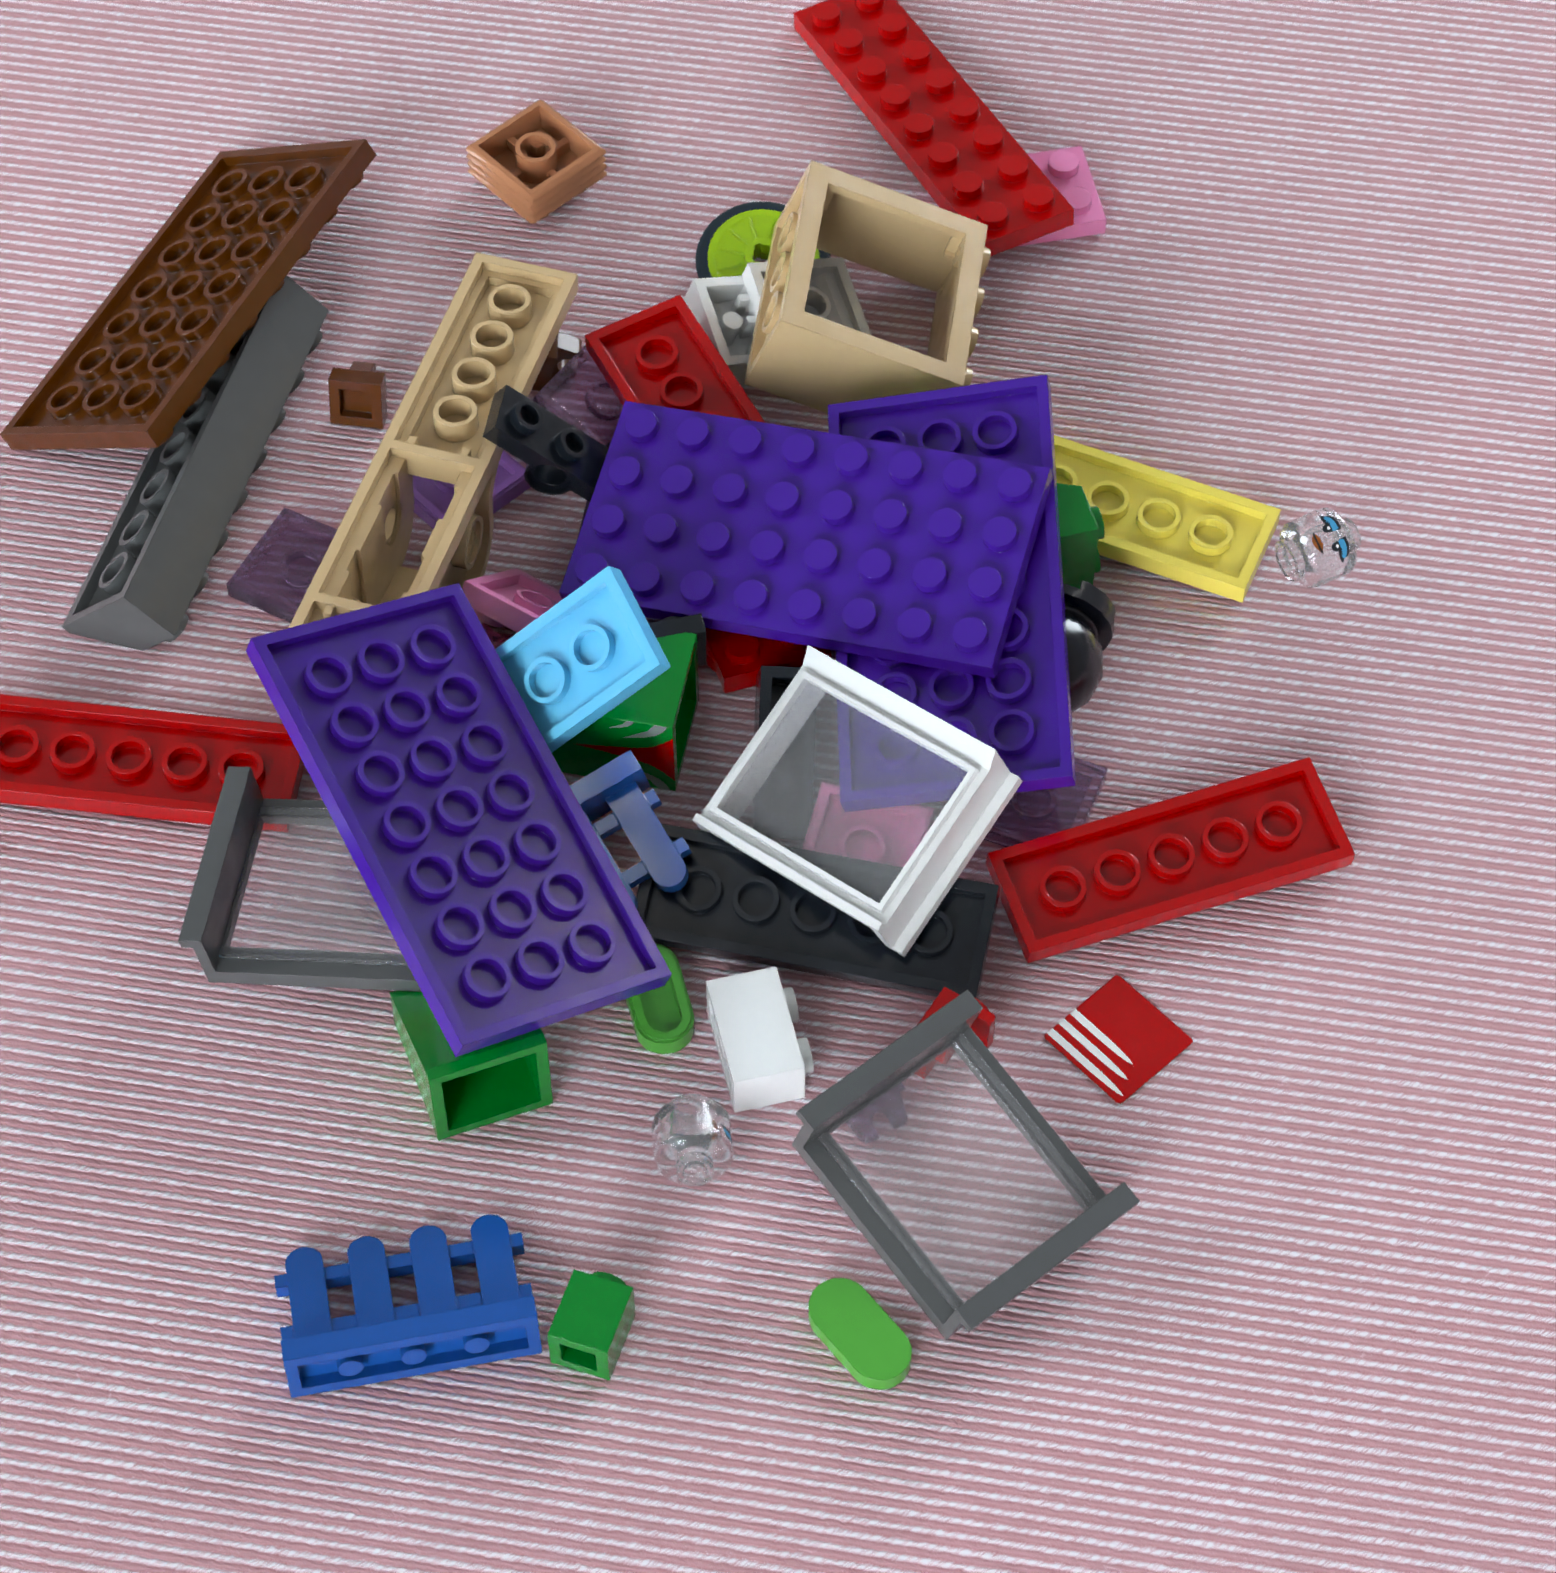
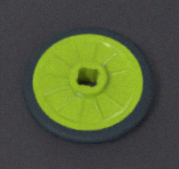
M764 201L750 202L732 207L717 216L707 226L697 246L696 270L698 278L742 276L747 264L755 263L756 258L760 257L761 259L768 260L774 226L786 205ZM816 249L814 259L831 258L830 253Z

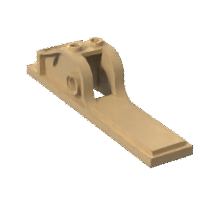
M475 253L289 628L456 583L463 587L465 580L484 576L493 537L494 482L503 452L502 448L483 437L493 397L505 385L510 386L526 397L529 396L578 292V274ZM413 475L454 484V496L443 519L438 518L421 554L419 570L402 566L408 549L414 518Z

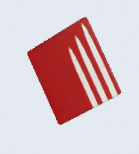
M1119 975L1110 979L1044 1035V1038L1118 1104L1125 1102L1193 1043L1191 1037Z

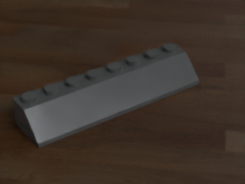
M289 276L284 278L285 283L283 287L269 298L258 313V319L253 327L244 332L231 349L228 361L214 372L202 388V395L198 401L188 407L175 424L172 436L158 448H150L62 625V628L70 634L145 651L164 641H174L187 626L189 616L186 615L192 599L206 585L209 578L206 569L212 557L226 543L229 533L225 529L232 515L240 509L248 496V491L245 487L249 478L264 462L267 456V450L264 448L270 434L284 420L286 410L283 409L289 394L303 380L305 372L302 370V366L307 356L315 350L323 337L320 328L329 310Z

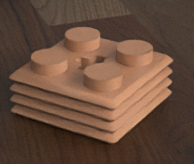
M537 100L466 147L468 152L466 157L469 159L467 165L470 167L468 172L531 224L544 219L551 212L578 194L583 193L587 188L607 175L605 171L607 165L604 163L606 161L604 156L606 150L544 100Z

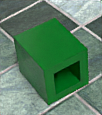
M574 1269L547 1334L550 1362L610 1381L635 1318L634 1288L627 1286L623 1280L610 1273L594 1272L591 1275Z

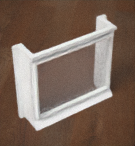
M808 645L802 667L702 813H696L692 820L701 831L714 834L868 926L885 946L905 957L1021 785L1022 780L1009 771L998 752L992 747Z

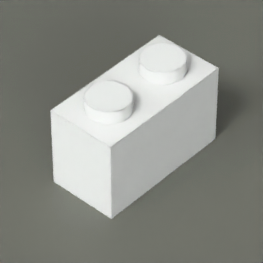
M777 967L706 981L707 1013L734 1113L805 1098V1074L814 1072L812 1053L807 1037L798 1039L796 1037L793 1023L799 1022V1011L795 993L792 987L782 988Z

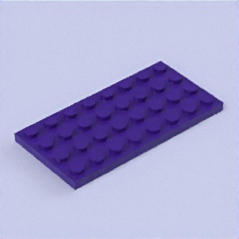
M1039 375L828 405L829 433L1051 467L1053 482L995 678L836 651V661L995 749L1009 771L1022 780L1015 793L1076 786L1052 400L1048 376ZM837 699L840 803L845 813L949 801L967 774L965 770Z
M625 401L559 594L563 600L603 569L611 566L621 570L646 618L662 620L670 616L684 617L702 614L705 628L995 678L1051 489L1053 475L1051 467Z
M459 583L250 639L246 653L455 1057L665 986L672 975L670 969Z

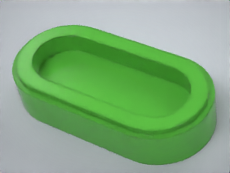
M656 944L672 973L665 986L627 998L626 1002L635 1034L640 1044L654 1053L671 1054L683 1049L691 1041L694 1034V1013L678 958L666 946Z
M846 1278L827 1280L814 1289L808 1305L809 1324L813 1332L849 1373L863 1386L875 1390H885L900 1384L908 1375L911 1367V1344L905 1333L860 1284Z

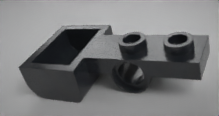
M505 385L494 394L483 437L527 463L524 478L528 485L536 491L548 495H561L572 491L587 500L579 529L580 533L611 441L603 445L520 392Z

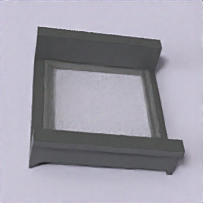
M228 766L178 939L182 948L194 949L208 981L212 983L422 992L323 800L263 798L251 767Z
M968 989L799 1109L796 1115L802 1121L803 1126L792 1143V1146L946 1340L963 1326L970 1333L1140 1202L1125 1182L1106 1195L979 1039L971 1029V1026L983 1007Z

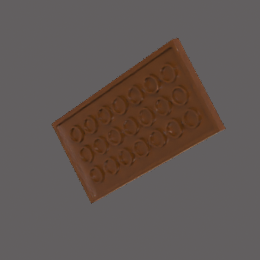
M366 139L219 152L1 432V437L11 450L158 448L172 436L174 432L173 427L187 408L201 397L202 388L214 372L228 361L231 349L243 333L256 323L258 313L269 298L283 287L285 283L284 278L296 262L309 252L311 242L322 227L336 216L338 212L337 207L349 191L362 181L364 177L363 172L376 156Z

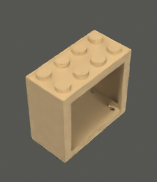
M811 160L774 226L744 384L827 414L828 405L970 385L973 370L967 367V361L974 351L979 336V329L973 327V321L982 306L985 289L979 287V281L986 271L991 255V250L985 248L988 225ZM816 249L843 257L846 260L937 292L927 355L805 312Z

